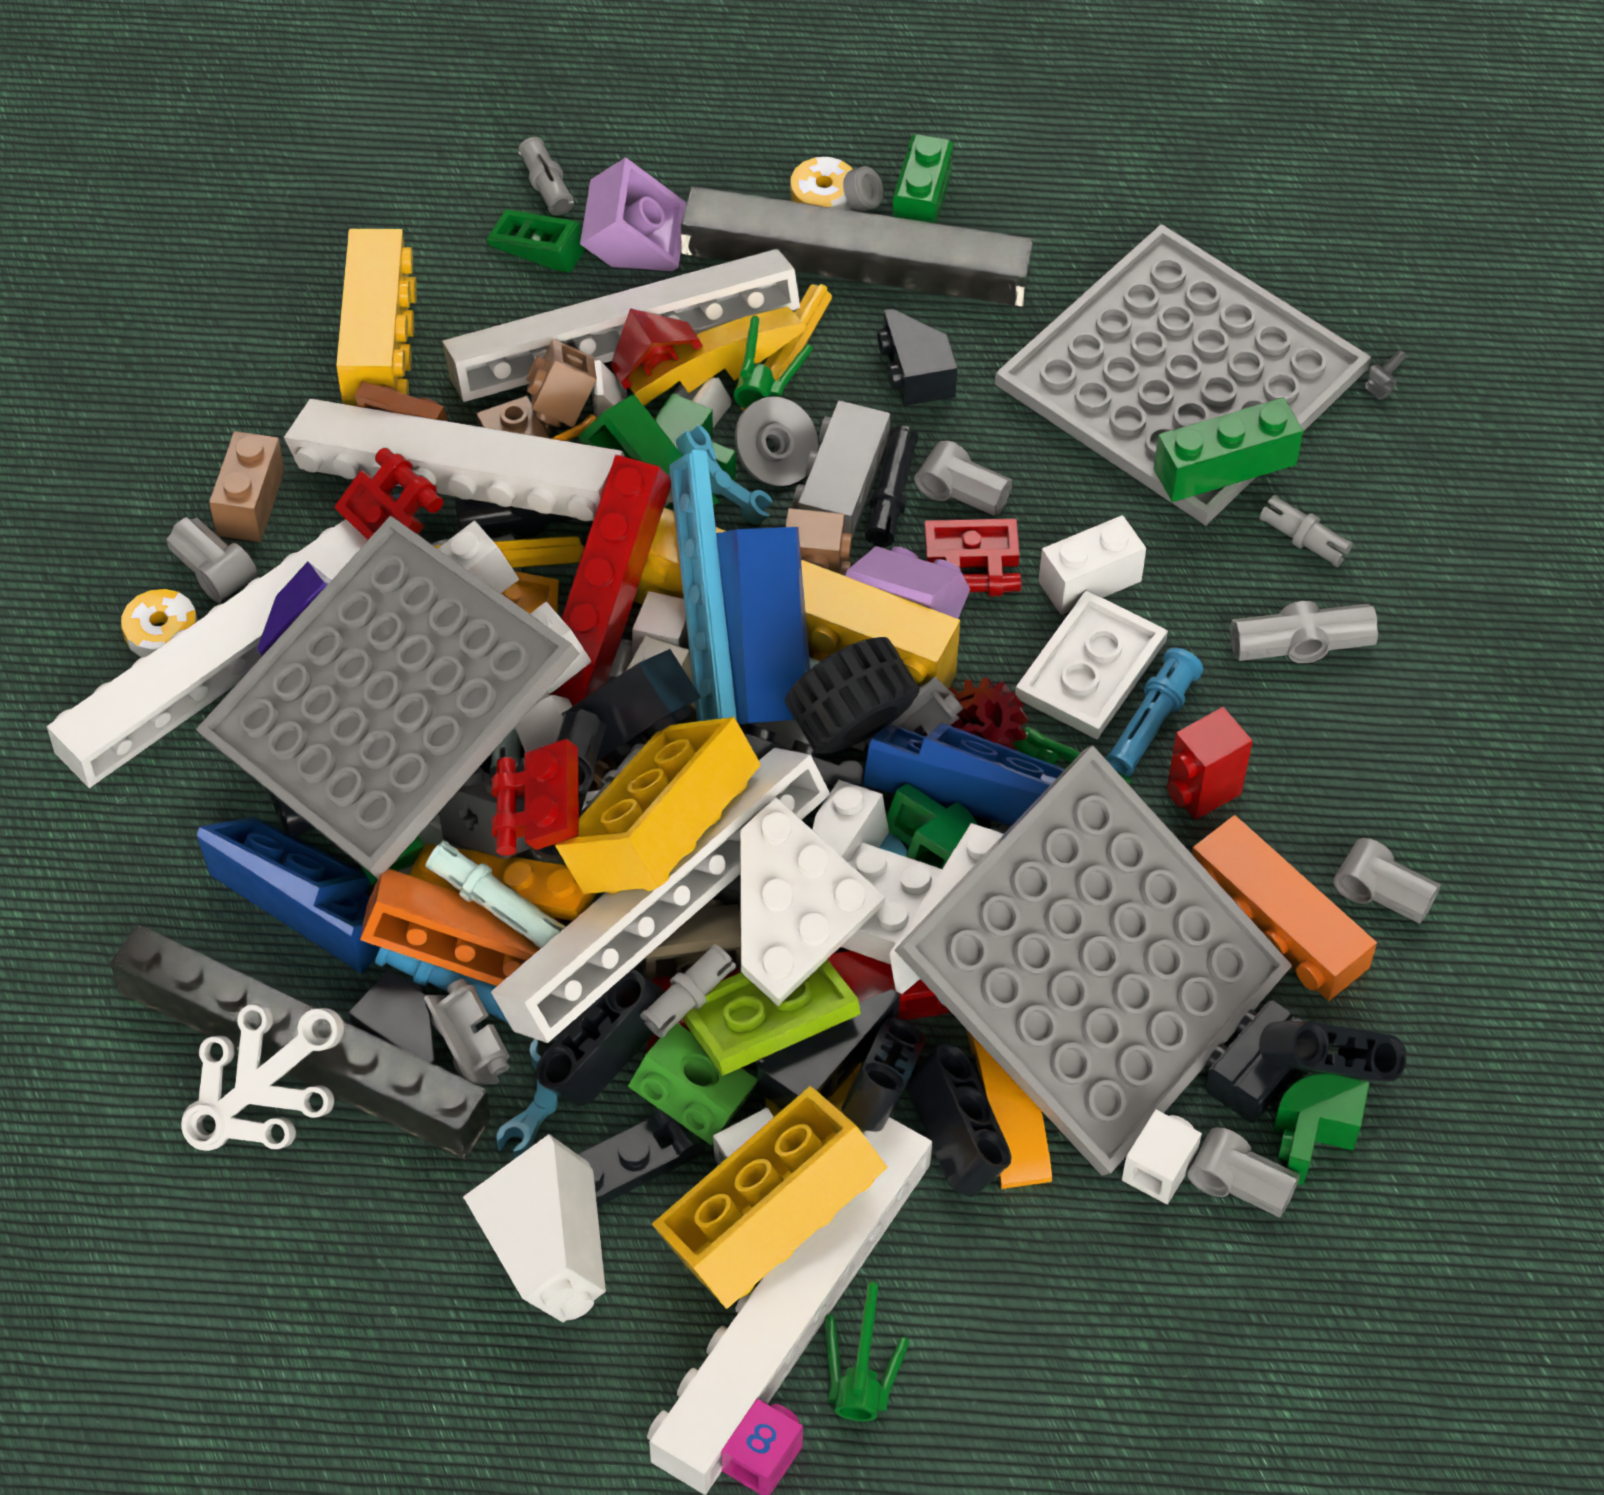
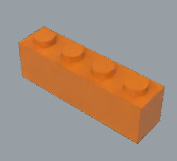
M1236 815L1232 816L1193 847L1192 855L1291 963V968L1296 972L1299 980L1305 987L1312 991H1317L1329 1002L1370 968L1377 942Z
M389 868L377 880L367 903L360 937L361 941L498 986L540 950L532 941L519 934L483 906H480L473 900L471 902L464 900L460 897L459 892Z

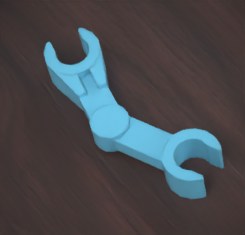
M698 425L689 432L687 430L676 439V445L682 455L687 454L691 450L707 451L711 491L714 494H722L740 506L741 514L749 523L759 525L770 516L763 510L773 503L771 497L762 490H755L751 493L731 480L728 473L723 471L715 460L717 458L711 438L703 427Z
M534 1039L529 1050L531 1064L536 1070L541 1056H539L538 1040ZM538 1079L537 1092L534 1095L533 1102L526 1111L506 1122L497 1132L498 1150H501L506 1141L511 1137L522 1139V1142L514 1149L515 1158L533 1146L540 1124L549 1114L556 1111L558 1107L557 1095L543 1087Z

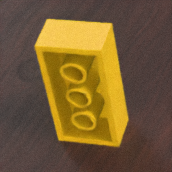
M349 229L336 364L342 404L358 407L355 393L362 381L377 386H390L399 393L409 395L408 379H403V377L405 376V371H411L412 367L411 344H406L408 337H414L413 310H408V308H410V303H416L417 282L416 277H408V274L413 273L412 247H405L402 229Z
M735 717L669 725L652 736L579 818V836L559 842L555 847L583 894L601 892L615 894L623 890L643 889L651 891L657 889L668 881L670 872L677 863L696 848V841L706 829L721 819L722 811L729 802L747 788V781L761 764Z
M810 1085L657 1218L652 1225L683 1264L728 1309L735 1301L746 1296L753 1289L754 1285L776 1265L787 1260L794 1250L817 1229L827 1225L834 1215L858 1193L868 1189L873 1184L875 1178L888 1167L859 1128Z

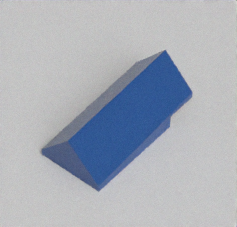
M799 528L736 529L716 533L737 723L743 725L795 720L784 700L796 681L806 671L810 670Z
M944 723L939 724L926 737L890 724L874 736L870 742L862 785L895 794L897 789L908 783L945 808L950 807L955 802H959L974 816L1012 826L1065 769Z
M256 817L199 827L197 839L209 874L360 974L364 973L377 956L381 947L360 940L366 906L370 899V896L366 894L370 881L363 871L294 836L289 838L286 832Z

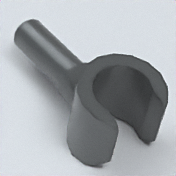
M1398 350L1386 364L1382 366L1375 364L1370 368L1369 376L1371 379L1365 383L1364 387L1377 399H1384L1395 388L1397 380L1391 374L1405 360V352Z

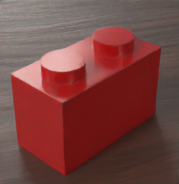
M1224 707L1176 732L1167 790L1173 802L1178 807H1184L1194 820L1201 818L1242 794L1253 740Z

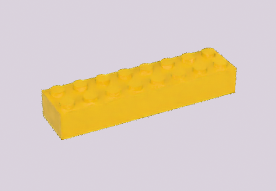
M667 508L663 509L634 598V602L642 605L648 591L684 599L674 511ZM716 527V533L726 532ZM801 560L809 657L822 661L853 643L870 638L887 637L918 686L927 684L936 677L949 689L957 670L960 619Z

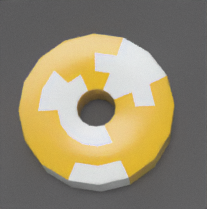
M815 157L802 162L794 169L790 178V193L793 204L805 215L818 219L835 218L845 214L852 207L845 197L843 182L845 175L850 170H853V168L844 161L831 157Z
M168 589L150 590L136 596L127 604L121 616V628L124 639L130 650L140 657L149 656L169 642L177 632L186 630L198 622L196 610L191 601L181 593ZM157 623H165L162 626H154Z

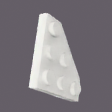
M776 797L740 830L741 972L779 1006L885 904L886 897Z

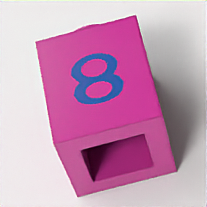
M757 1398L721 1450L722 1472L760 1495H770L802 1449L803 1425L799 1424L797 1416L786 1407L779 1404L769 1406Z

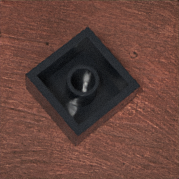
M668 649L637 663L561 714L564 717L566 712H577L579 710L596 714L599 720L606 724L596 762L609 756L614 763L628 755L634 745H645L655 733L662 731L669 725L679 724L692 714L688 706L700 699L701 696L672 650Z

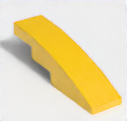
M789 307L742 317L697 334L703 347L696 351L691 344L674 345L673 348L679 360L676 362L674 360H666L654 367L652 375L649 377L643 366L639 365L629 377L632 384L629 388L645 406L677 382H680L685 390L691 393L723 369L735 381L740 376L744 362L748 330L752 316L759 317L754 363L762 362L807 330V328Z

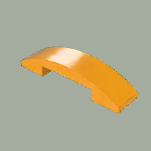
M966 1029L971 1055L975 1054L981 1086L1012 1156L1011 1164L998 1175L1001 1189L1052 1182V1170L1042 1110Z

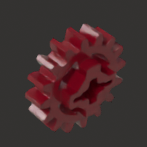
M987 677L982 679L979 687H975L970 679L965 680L964 690L959 693L954 688H949L963 706V709L957 714L959 719L951 725L952 727L1018 751L1013 743L1014 741L1026 739L1027 734L1021 725L1029 721L1027 715L1022 710L1024 705L1014 691L1010 692L1002 681L994 686Z

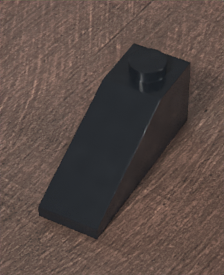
M891 989L859 1002L860 1015L759 1059L756 1063V1069L758 1070L757 1092L781 1109L789 1105L810 1085L824 1098L829 1100L865 1058L884 1020L888 1017L898 1018L900 994Z

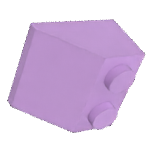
M625 157L590 180L580 245L611 267L674 271L679 268L688 203Z
M875 546L851 566L845 574L846 577L957 619L970 591L958 566L941 559H936L934 563L918 559L915 553L901 547H893L890 551Z

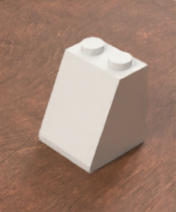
M548 1134L463 1196L522 1299L564 1323L566 1320H573L586 1314L593 1307L594 1300L606 1292L593 1169L588 1161Z

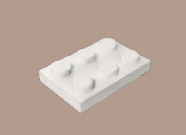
M1086 590L1016 686L1015 694L1020 701L1098 740L1165 644L1168 630Z

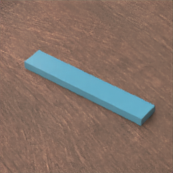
M691 450L671 463L669 468L693 685L701 696L700 699L695 701L697 722L735 717L737 721L708 455L705 450Z

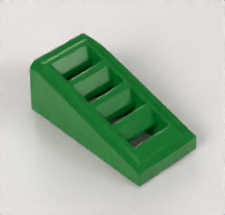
M508 209L504 211L486 239L491 247L566 273H571L586 249L580 245L582 228L579 221ZM516 227H519L520 229L516 236H511Z

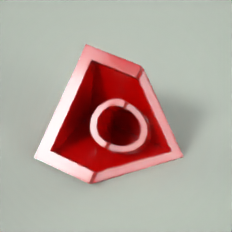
M630 308L610 366L625 390L632 386L629 377L640 363L649 377L652 375L654 367L666 360H674L675 362L679 360L672 345L691 344L695 351L703 347L688 322Z

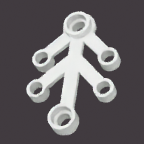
M248 1005L241 1009L237 1018L241 1036L235 1088L222 1099L223 1066L232 1061L235 1054L234 1045L225 1036L209 1037L200 1045L199 1056L203 1065L199 1100L188 1106L183 1114L181 1123L185 1139L196 1149L204 1151L214 1150L223 1146L229 1138L261 1142L273 1150L285 1148L292 1144L296 1135L295 1126L285 1117L269 1119L265 1123L235 1118L234 1116L248 1104L298 1110L311 1118L327 1115L334 1106V1096L330 1089L325 1086L317 1085L303 1090L272 1085L312 1051L330 1049L340 1042L344 1032L340 1016L328 1008L313 1009L306 1012L298 1022V1036L260 1066L263 1034L271 1028L273 1015L265 1005ZM253 1010L257 1011L262 1018L261 1026L258 1029L252 1028L249 1024V1015ZM322 1019L327 1020L331 1025V1033L327 1038H323L318 1033V1024ZM215 1042L219 1043L223 1048V1056L220 1061L213 1059L210 1053L211 1046ZM313 1092L319 1093L323 1098V1106L319 1111L314 1110L310 1105V1096ZM206 1115L212 1116L215 1120L216 1126L212 1133H208L203 1127V1119ZM275 1124L280 1125L284 1130L285 1136L281 1143L276 1142L271 1135L272 1127Z

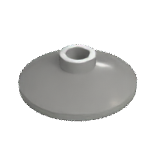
M765 397L753 402L742 412L735 429V447L740 462L752 477L766 485L784 487L797 483L806 476L809 455L812 450L818 451V436L811 418L798 404L782 397ZM766 438L772 440L774 444L773 452L768 449Z

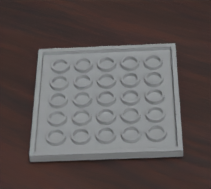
M1161 224L1000 368L995 374V385L1171 502L1153 469L1158 434L1282 397L1287 401L1302 429L1306 430L1369 369L1371 356ZM1255 478L1171 503L1206 526Z
M390 516L197 727L196 731L379 880L381 874L388 870L580 653L572 643Z
M1093 745L1084 749L894 950L1101 1176L1111 1174L1131 1150L1155 1109L1164 1113L1204 1068L1215 1048L1221 1043L1224 1044L1231 1037L1243 1016L1249 1010H1254L1292 967L1291 963Z

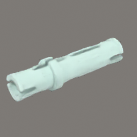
M442 841L433 850L426 862V868L432 870L460 891V897L467 902L473 900L480 906H483L519 934L532 941L540 949L566 927L542 912L537 906L516 891L500 882L499 879L492 875L490 867L484 863L476 864L447 841Z

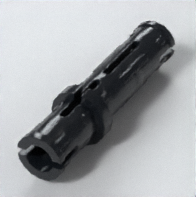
M900 425L891 429L878 488L870 497L869 506L872 511L868 528L865 532V538L870 543L873 540L874 533L877 532L873 543L877 547L892 545L895 539L898 517L901 513L905 512L906 498L904 492L914 450L918 442V434L915 430L911 432L909 441H907L910 431L908 426Z

